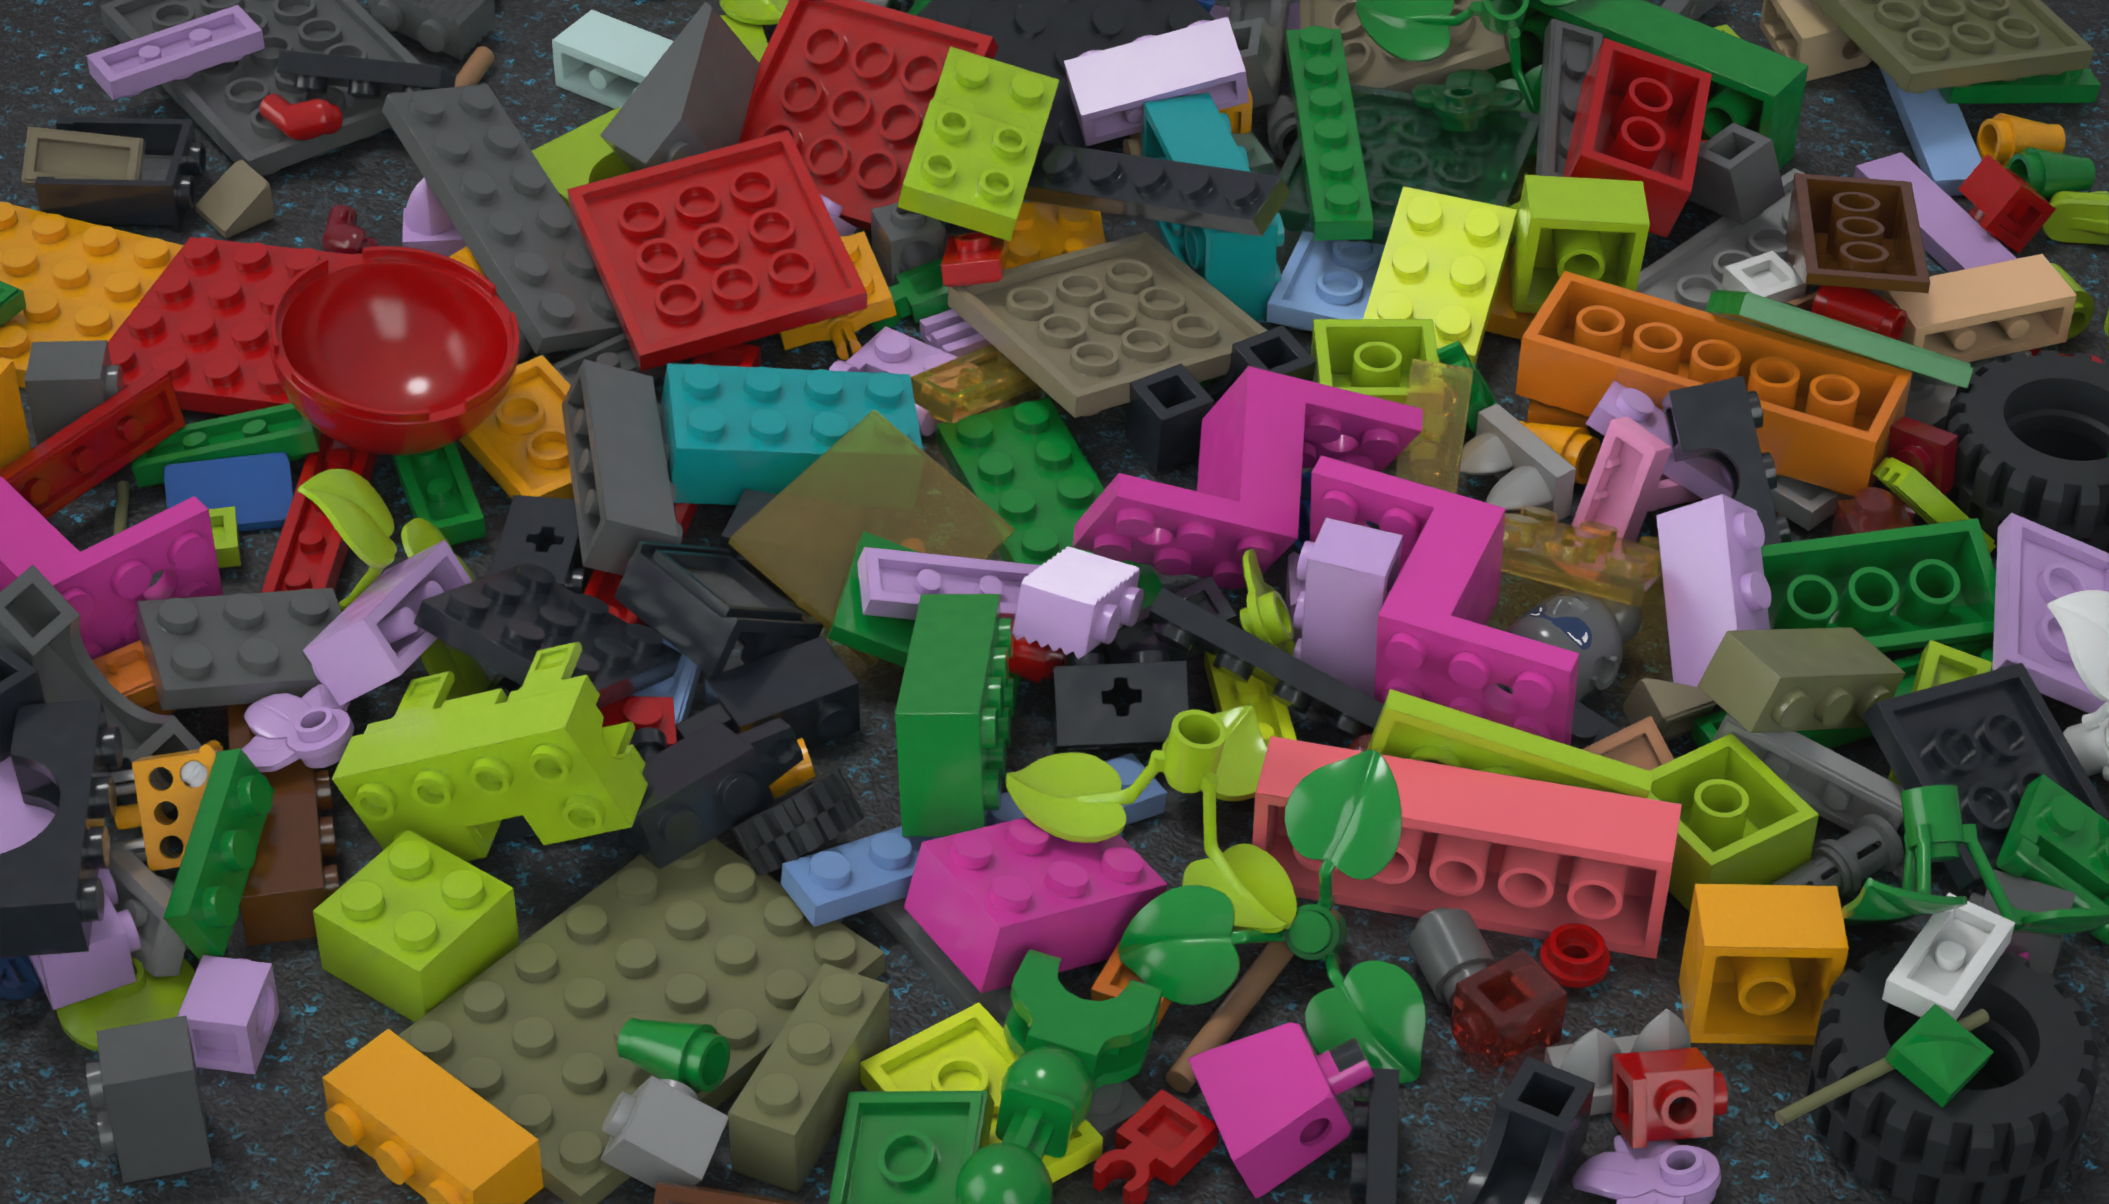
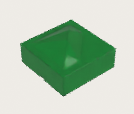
M1934 1004L1891 1047L1885 1060L1943 1108L1986 1065L1993 1051L1938 1005Z

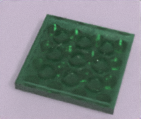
M1350 84L1374 222L1372 239L1346 241H1364L1386 245L1403 186L1502 207L1512 205L1538 144L1539 114L1511 109L1492 111L1485 116V125L1482 128L1468 132H1454L1440 127L1439 117L1434 114L1433 109L1415 105L1412 101L1411 93ZM1297 137L1278 175L1282 176L1291 192L1278 213L1282 218L1284 228L1287 230L1313 233L1299 138Z

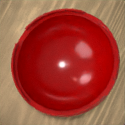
M394 246L366 247L362 250V256L343 259L328 264L327 258H323L303 269L286 284L273 307L269 324V346L272 364L284 393L294 408L310 424L326 436L351 448L380 455L402 456L429 452L452 444L479 427L495 411L508 392L516 372L520 352L518 322L515 313L510 312L503 301L496 295L497 286L466 264L450 257L421 249Z

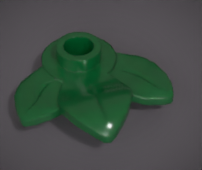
M1478 69L1458 70L1449 74L1444 84L1421 83L1414 86L1411 90L1412 101L1415 105L1433 109L1434 114L1439 117L1440 127L1454 132L1478 130L1485 125V116L1490 112L1510 110L1520 105L1523 100L1522 91L1496 88L1495 76L1492 73Z

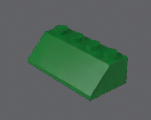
M1978 518L1770 544L1761 547L1764 576L1770 586L1772 597L1771 604L1768 607L1770 630L1852 627L1882 653L1926 647L1930 640L1944 645L1994 638L1996 572Z

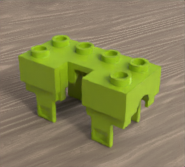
M580 642L537 651L522 687L519 690L510 692L509 697L500 688L445 701L455 680L452 671L412 679L393 718L370 723L367 725L364 734L351 737L332 780L383 850L405 831L410 830L464 861L485 858L502 819L521 815L527 820L543 845L631 828L633 826L648 786L647 781L642 775L646 763L634 745H629L635 731L634 724L630 721L602 728L604 716L596 706L600 696L599 692L587 675L571 678L582 652Z

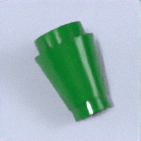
M2032 147L2025 149L2022 153L2013 155L2007 165L2008 169L2021 177L2046 200L2051 199L2055 193L2060 191H2087L2092 188L2096 175L2094 163L2088 157H2079Z
M631 1018L622 1027L617 1041V1052L622 1060L631 1062L660 1080L671 1079L683 1083L696 1094L700 1091L706 1093L714 1091L721 1084L729 1066V1042L726 1037L718 1035L716 1029L710 1024Z

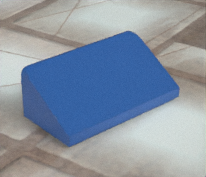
M286 452L169 464L164 468L167 509L195 496L208 509L235 506L239 532L284 526L294 496L290 459Z

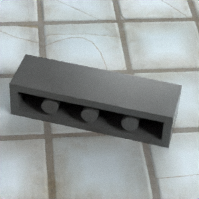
M584 359L562 403L583 567L624 576L627 563L633 556L639 541L681 544L682 526L676 523L673 506L676 487L674 483L669 481L667 468L669 448L668 443L663 442L661 431L663 407L657 403L652 376Z

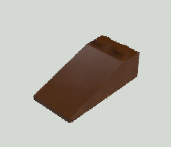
M1794 173L1786 229L1788 261L1805 284L1929 293L1930 279L1912 182Z

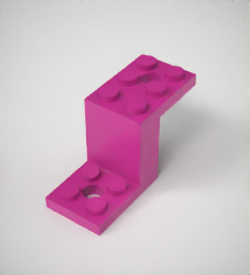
M1248 366L1202 419L1197 491L1118 473L1075 524L1073 548L1090 551L1095 555L1119 562L1129 560L1150 565L1157 572L1165 575L1190 574L1203 578L1212 576L1219 587L1227 589L1247 588L1242 562L1243 555L1247 550L1254 549L1263 575L1298 539L1302 469L1314 468L1322 455L1382 472L1422 432L1423 409Z
M1321 455L1311 472L1310 542L1316 541L1326 518L1369 527L1365 523V521H1369L1379 525L1382 531L1403 535L1399 576L1378 613L1374 699L1384 704L1389 690L1392 689L1570 746L1580 653L1486 626L1499 600L1506 508ZM1496 684H1502L1511 688L1513 694L1502 690Z
M0 476V592L30 566L34 565L80 614V634L91 660L141 640L135 622L137 601L223 595L209 509L195 496L80 552ZM164 570L158 582L149 588L152 575Z

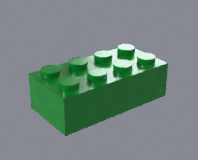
M921 594L895 711L902 837H945L986 827L989 810H1000L1001 778L1006 777V747L1011 745V717H1015L1016 681L1015 677H1009V658L1013 657L1014 635L1012 633L1013 619L1001 618L1000 594Z

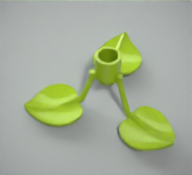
M329 469L307 480L297 491L312 500L325 513L352 551L365 564L370 566L350 595L339 602L341 612H343L378 578L384 568L394 561L397 547L389 538L394 532L393 518L382 498L370 483L353 471ZM415 518L406 523L402 528V544L408 558L443 540H446L453 551L450 543L441 531L425 519ZM455 554L472 582L476 581L465 562ZM439 638L420 655L429 675L447 671L454 673L455 680L445 701L482 693L491 683L478 660L450 644H446V642Z
M1253 705L1233 708L1215 714L1202 710L1180 712L1172 721L1169 736L1165 740L1162 750L1152 751L1149 764L1127 789L1121 790V778L1111 765L1096 756L1086 753L1068 752L1049 755L1035 761L1020 771L1007 773V790L1017 807L1030 821L1058 838L1080 843L1104 841L1119 835L1124 830L1126 824V814L1122 805L1134 803L1158 772H1163L1167 783L1177 791L1196 793L1202 790L1204 851L1208 858L1196 860L1188 865L1183 875L1182 886L1202 885L1225 893L1232 900L1235 909L1233 931L1258 930L1262 933H1278L1284 929L1288 930L1294 922L1297 912L1296 896L1290 878L1280 863L1268 852L1252 844H1237L1222 853L1217 843L1216 798L1232 802L1254 798L1266 756L1267 746L1261 735Z

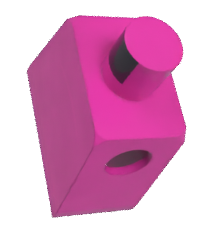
M1293 1022L1230 1042L1188 1058L1231 1159L1255 1199L1265 1195L1348 1138L1352 1127L1337 1095L1375 1077L1355 1037L1317 1056L1301 1025Z

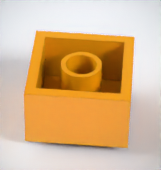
M1695 884L1679 975L1684 1023L1689 1032L1691 1043L1814 1045L1823 1002L1829 998L1833 983L1844 973L1849 950L1837 886Z

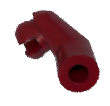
M336 205L330 210L323 235L324 251L362 254L363 248L380 246L375 238L365 235L366 230L356 226L358 218L353 208L347 205Z

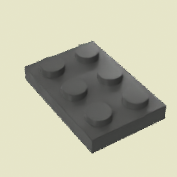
M333 588L300 589L137 601L135 622L161 709L174 710L249 704L269 695L288 693L302 698L312 688L322 684L316 677L312 664L303 649L342 612Z

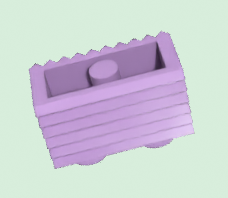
M1067 546L1066 550L1062 549V552L1057 553V556H1053L1052 560L1048 559L1047 563L1044 562L1037 570L1034 569L1033 573L1029 572L1028 576H1024L1020 587L1012 630L1016 640L1025 637L1029 644L1037 640L1041 648L1049 644L1053 652L1059 648L1063 650L1065 655L1074 652L1077 659L1089 653L1101 642L1110 644L1114 640L1118 629L1123 625L1132 627L1140 615L1144 592L1142 589L1137 588L1140 575L1139 567Z

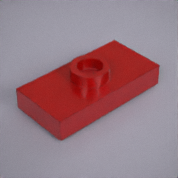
M981 232L949 236L941 263L943 285L953 287L1000 282L1003 279L1009 252L1008 241Z

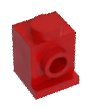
M1988 154L1958 188L1974 204L1968 213L1979 222V225L1985 231L2017 253L2022 251L2056 210L2021 177Z
M1697 1047L1613 1054L1612 1122L1632 1149L1647 1148V1142L1713 1136V1116L1724 1115L1727 1111V1087L1723 1074L1720 1071L1714 1072V1067ZM1682 1097V1103H1672L1675 1099Z

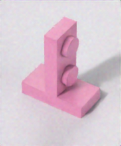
M1628 416L1615 418L1610 421L1572 526L1614 557H1619L1632 553L1647 511H1656L1660 508L1694 502L1702 498L1663 474L1672 449L1670 445Z

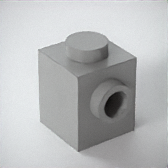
M651 1076L631 1095L622 1091L612 1104L602 1126V1131L611 1136L600 1160L655 1189L656 1183L663 1180L696 1185L702 1180L728 1121V1116L699 1101L697 1094L687 1085L675 1080H659Z

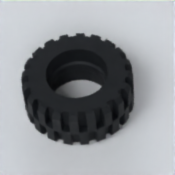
M2040 350L2036 356L2027 357L2025 352L2007 356L2002 364L1994 360L1984 365L1975 374L1971 375L1967 389L1957 388L1955 397L1950 402L1944 431L1958 435L1953 489L1946 493L1945 496L1970 519L1978 518L1981 529L1995 541L1993 544L1996 547L1992 552H1997L1998 526L2013 513L2109 553V361L2105 365L2091 361L2092 356L2080 353H2074L2073 357L2060 356L2058 351Z
M1912 939L1893 943L1887 947L1885 955H1882L1878 950L1868 954L1854 963L1853 970L1849 969L1842 973L1833 983L1829 998L1824 1000L1807 1077V1096L1886 1057L1891 1047L1921 1018L1882 1000L1886 979L1912 945ZM2011 951L2008 956L2001 955L1956 1020L1958 1021L1980 1009L1986 1010L1989 1015V1022L1969 1032L1993 1051L1988 1062L1980 1071L1994 1079L2001 1087L1987 1090L1961 1089L1942 1108L1897 1069H1894L1811 1111L1810 1114L1814 1124L1822 1135H1827L1826 1145L1842 1164L1851 1161L1855 1165L1853 1172L1859 1179L1873 1188L1878 1183L1892 1190V1198L1907 1204H1912L1914 1199L1933 1204H2000L2002 1200H2007L2009 1204H2018L2037 1196L2038 1188L2043 1190L2052 1186L2065 1174L2067 1164L2074 1161L2082 1141L2099 1079L2100 1066L2097 1059L2100 1050L2097 1038L2089 1025L2086 1026L2088 1018L2074 997L2064 998V988L2061 983L2047 971L2039 975L2031 970V964L2028 959Z

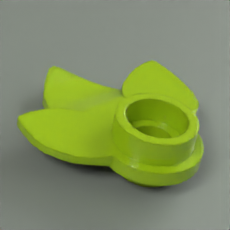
M1252 548L1247 550L1242 558L1243 573L1248 590L1246 597L1247 607L1240 610L1243 630L1292 656L1295 648V643L1292 640L1294 631L1288 609L1275 588L1264 582L1257 556Z

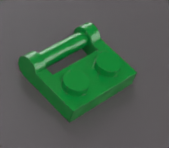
M2042 774L2027 785L1997 858L1996 866L2003 872L2018 878L2022 876L2025 879L2076 893L2072 909L2109 907V821ZM2109 924L2089 930V934L2104 945L2109 946Z

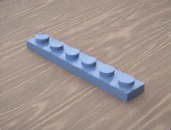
M1133 753L1105 761L1119 774L1122 781L1121 790L1130 787L1145 769ZM1153 778L1134 803L1122 805L1126 814L1125 825L1164 813L1168 792L1155 778ZM1009 792L1001 794L1000 810H989L987 826L1026 817L1017 807ZM902 826L783 863L781 885L813 927L907 897L921 843L941 837H902Z

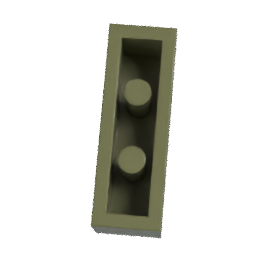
M1852 627L1726 631L1697 686L1750 733L1868 727L1862 716L1876 702L1894 698V693L1905 672Z
M826 963L823 964L728 1112L732 1171L795 1193L799 1192L844 1118L848 1093L860 1092L864 1086L860 1082V1062L886 1050L890 1043L889 984Z

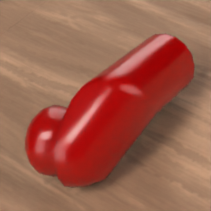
M272 93L262 100L259 108L262 117L286 136L297 141L310 140L323 134H335L343 123V115L339 107L330 104L324 99H312L291 104L281 95Z

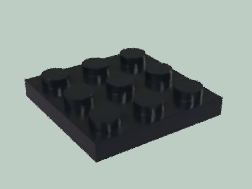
M527 563L422 600L414 624L521 686L525 681L537 651L580 642L582 652L571 678L583 675L589 677L600 694L596 703L598 709L673 677L682 653L662 643V636L655 630L643 625L629 624L609 613L608 605L602 600L587 594H576L556 583V577L547 569Z
M2023 663L1879 701L1862 715L1903 790L1933 785H1956L1958 787L1962 825L1976 824L1978 842L1993 870L2002 871L1996 866L1997 858L2027 785L2042 774L2109 821V813ZM1965 844L1958 845L1959 858L1943 861L1960 892L1985 884Z

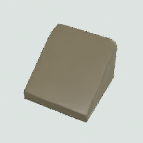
M243 160L235 162L195 205L196 213L225 238H230L275 217L269 183Z
M1645 678L1638 681L1624 702L1623 710L1631 725L1651 716L1666 742L1692 733L1694 718L1710 714L1717 703L1699 687Z

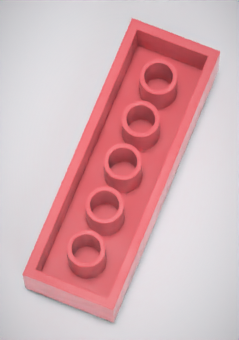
M1271 736L1255 792L1252 845L1268 852L1280 863L1290 878L1296 897L1319 901V870L1323 860L1306 858L1292 846L1284 821L1286 805L1295 786L1305 776L1320 767L1349 758L1363 751ZM1382 755L1394 775L1401 799L1402 833L1399 846L1386 868L1369 879L1351 878L1335 866L1333 871V896L1335 904L1414 918H1421L1429 911L1437 908L1463 909L1471 915L1478 929L1546 940L1554 929L1563 924L1580 923L1597 930L1603 937L1608 951L1657 959L1682 804Z

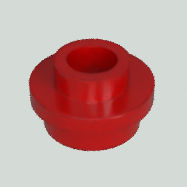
M1567 923L1554 929L1543 942L1539 962L1544 974L1557 984L1571 988H1585L1599 983L1606 976L1609 969L1610 953L1603 937L1597 930L1585 924Z

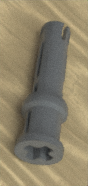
M1874 813L1866 814L1856 821L1853 831L1838 840L1824 839L1817 843L1812 849L1809 861L1768 885H1805L1809 883L1811 886H1837L1839 897H1850L1861 888V883L1864 879L1878 871L1891 872L1903 863L1904 858L1903 845L1898 833L1888 821ZM1879 842L1880 847L1875 850L1872 844Z

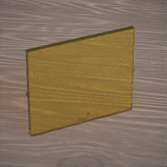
M874 409L735 532L728 544L790 596L798 607L805 609L830 631L856 545L863 531L920 553L987 560L1012 536L1015 529L954 478L945 467L940 466ZM849 647L872 668L881 660L878 657Z

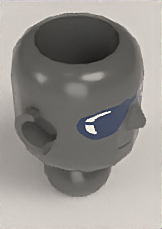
M1605 586L1596 589L1592 594L1583 590L1566 589L1548 597L1519 617L1505 632L1580 653L1575 700L1582 702L1598 689L1604 690L1613 683L1621 666L1624 652L1623 643L1629 642L1638 633L1642 613L1635 597L1621 587Z

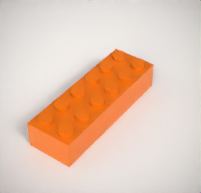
M1564 271L1522 336L1515 394L1539 401L1547 406L1559 407L1590 417L1614 380L1627 388H1634L1645 393L1656 407L1663 410L1662 400L1669 391L1744 376L1747 392L1756 391L1760 400L1763 427L1757 428L1756 433L1761 453L1769 451L1772 455L1776 474L1824 487L1838 494H1847L1865 500L1876 480L1872 473L1888 456L1890 426L1905 414L1913 372Z

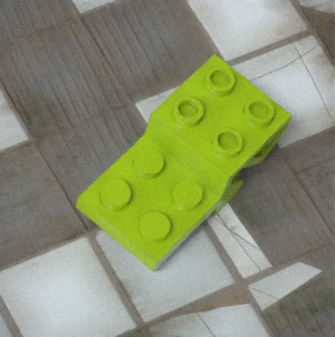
M950 46L933 100H930L897 207L1011 241L1059 79Z

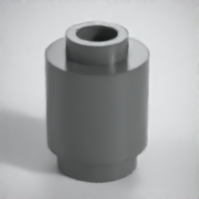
M1437 908L1423 915L1412 931L1408 945L1437 1000L1443 1004H1448L1449 1008L1456 1013H1470L1486 1006L1496 997L1500 990V981L1498 980L1499 965L1471 915L1463 909Z

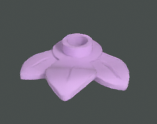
M318 684L302 698L288 693L272 694L251 704L244 714L247 725L256 736L242 750L260 772L279 770L298 759H302L303 763L310 768H323L333 765L341 760L354 732L353 722L346 712L350 701L339 706L329 689L323 684Z
M1621 1134L1614 1138L1615 1152H1603L1590 1157L1580 1166L1572 1178L1573 1188L1617 1200L1616 1204H1710L1715 1198L1716 1189L1721 1182V1170L1717 1158L1703 1148L1678 1145L1674 1140L1647 1142V1148L1632 1149Z

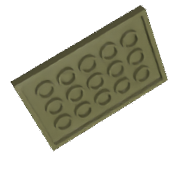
M713 838L660 870L645 857L639 855L398 1036L539 1139L544 1187L567 1204H598L631 1177L600 1160L611 1136L602 1131L604 1120L612 1104L622 1091L631 1095L647 1079L653 1076L631 1062L622 1060L618 1055V1037L622 1027L629 1019L638 1018L641 1020L710 1024L716 1029L718 1035L726 1037L730 1045V1061L724 1079L714 1091L709 1093L700 1091L697 1093L699 1101L715 1109L749 1081L824 963L875 980L885 972V952L837 920L813 927L780 882L768 874L758 876L750 862Z

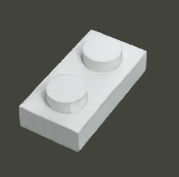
M1951 893L1947 894V896L1957 897ZM1967 901V905L1934 913L1886 979L1882 1000L1918 1017H1922L1936 1004L1953 1019L1957 1020L2009 945L2015 922Z

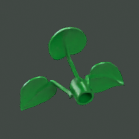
M1356 0V13L1368 36L1385 52L1408 62L1421 63L1441 57L1447 51L1450 44L1449 27L1460 26L1474 16L1480 17L1483 26L1488 31L1498 35H1507L1509 39L1511 71L1514 79L1500 81L1496 84V88L1520 90L1523 92V100L1515 108L1492 111L1485 118L1490 131L1500 143L1517 152L1537 157L1542 65L1534 67L1524 75L1521 66L1519 41L1521 34L1519 27L1523 22L1529 0L1473 1L1470 3L1469 8L1454 16H1450L1454 0ZM1578 0L1537 1L1546 7L1558 8L1574 4Z
M1366 750L1314 770L1295 786L1289 796L1284 821L1292 846L1302 856L1314 860H1323L1319 870L1318 903L1298 907L1294 922L1288 930L1284 929L1278 933H1262L1258 930L1233 931L1235 909L1232 900L1225 893L1208 886L1185 885L1173 888L1159 895L1136 914L1123 934L1118 953L1121 962L1146 984L1163 989L1162 997L1180 1004L1198 1005L1220 998L1237 979L1240 970V957L1234 944L1286 942L1291 952L1302 959L1323 960L1326 964L1328 978L1334 988L1324 990L1315 995L1308 1003L1305 1011L1307 1031L1316 1050L1322 1054L1355 1037L1371 1068L1400 1070L1399 1083H1408L1417 1080L1421 1075L1422 1049L1427 1023L1426 1005L1417 982L1401 967L1385 961L1370 960L1361 962L1354 966L1345 978L1341 974L1339 967L1341 959L1338 953L1343 949L1347 941L1348 930L1343 916L1333 908L1335 904L1333 896V871L1335 866L1341 872L1354 879L1365 880L1372 878L1385 869L1393 859L1402 833L1401 799L1394 775L1381 753L1375 750Z
M1956 785L1924 786L1900 792L1906 847L1902 889L1868 878L1860 894L1852 902L1841 908L1844 925L1847 927L1855 925H1890L1912 920L1926 914L1945 912L1967 905L1966 896L1931 895V863L1959 858L1958 845L1965 844L2002 917L2015 922L2013 932L2063 935L2081 933L2109 924V907L2056 909L2044 912H2033L2014 907L2007 898L1978 842L1976 824L1962 825L1958 787Z

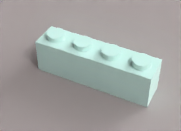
M590 10L552 40L556 86L611 108H622L674 41L600 12Z

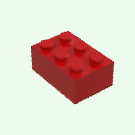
M1604 38L1581 85L1563 177L1643 181L1650 222L1648 232L1667 238L1692 191L1712 74Z

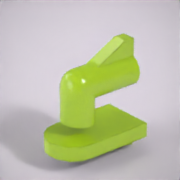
M2060 191L2051 197L2050 204L2056 210L2043 225V229L2048 237L2059 242L2109 245L2108 191L2089 193Z

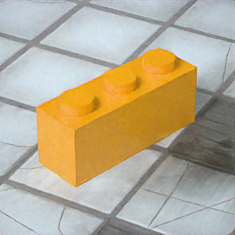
M390 1029L385 1030L322 1077L327 1104L325 1120L333 1135L348 1147L354 1145L359 1147L376 1160L379 1168L387 1178L398 1185L405 1182L426 1198L428 1204H524L544 1188L539 1139Z

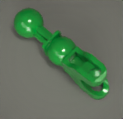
M1033 949L1027 952L1013 979L1010 993L1013 1005L1007 1014L1004 1027L1006 1041L1018 1058L1008 1067L1002 1079L1001 1102L995 1130L997 1138L1002 1142L979 1149L964 1163L956 1182L957 1204H1051L1053 1195L1052 1180L1047 1167L1042 1161L1044 1155L1061 1158L1066 1154L1071 1133H1074L1086 1120L1092 1108L1093 1093L1096 1089L1104 1085L1121 1083L1139 1074L1155 1031L1163 989L1130 980L1125 989L1115 998L1104 1001L1081 999L1066 991L1058 980L1061 958Z

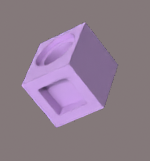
M207 955L202 956L177 1017L187 1016L196 1067L256 1074L280 1013L272 963L256 962L242 958L231 959Z

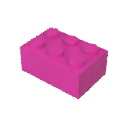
M1027 817L922 842L904 908L980 993H985L1011 986L1014 976L1030 949L1061 958L1062 961L1059 965L1058 973L1108 960L1118 943L1121 942L1131 920L1150 901L1165 893L1168 884L1120 835L1094 843L1072 842L1044 831Z

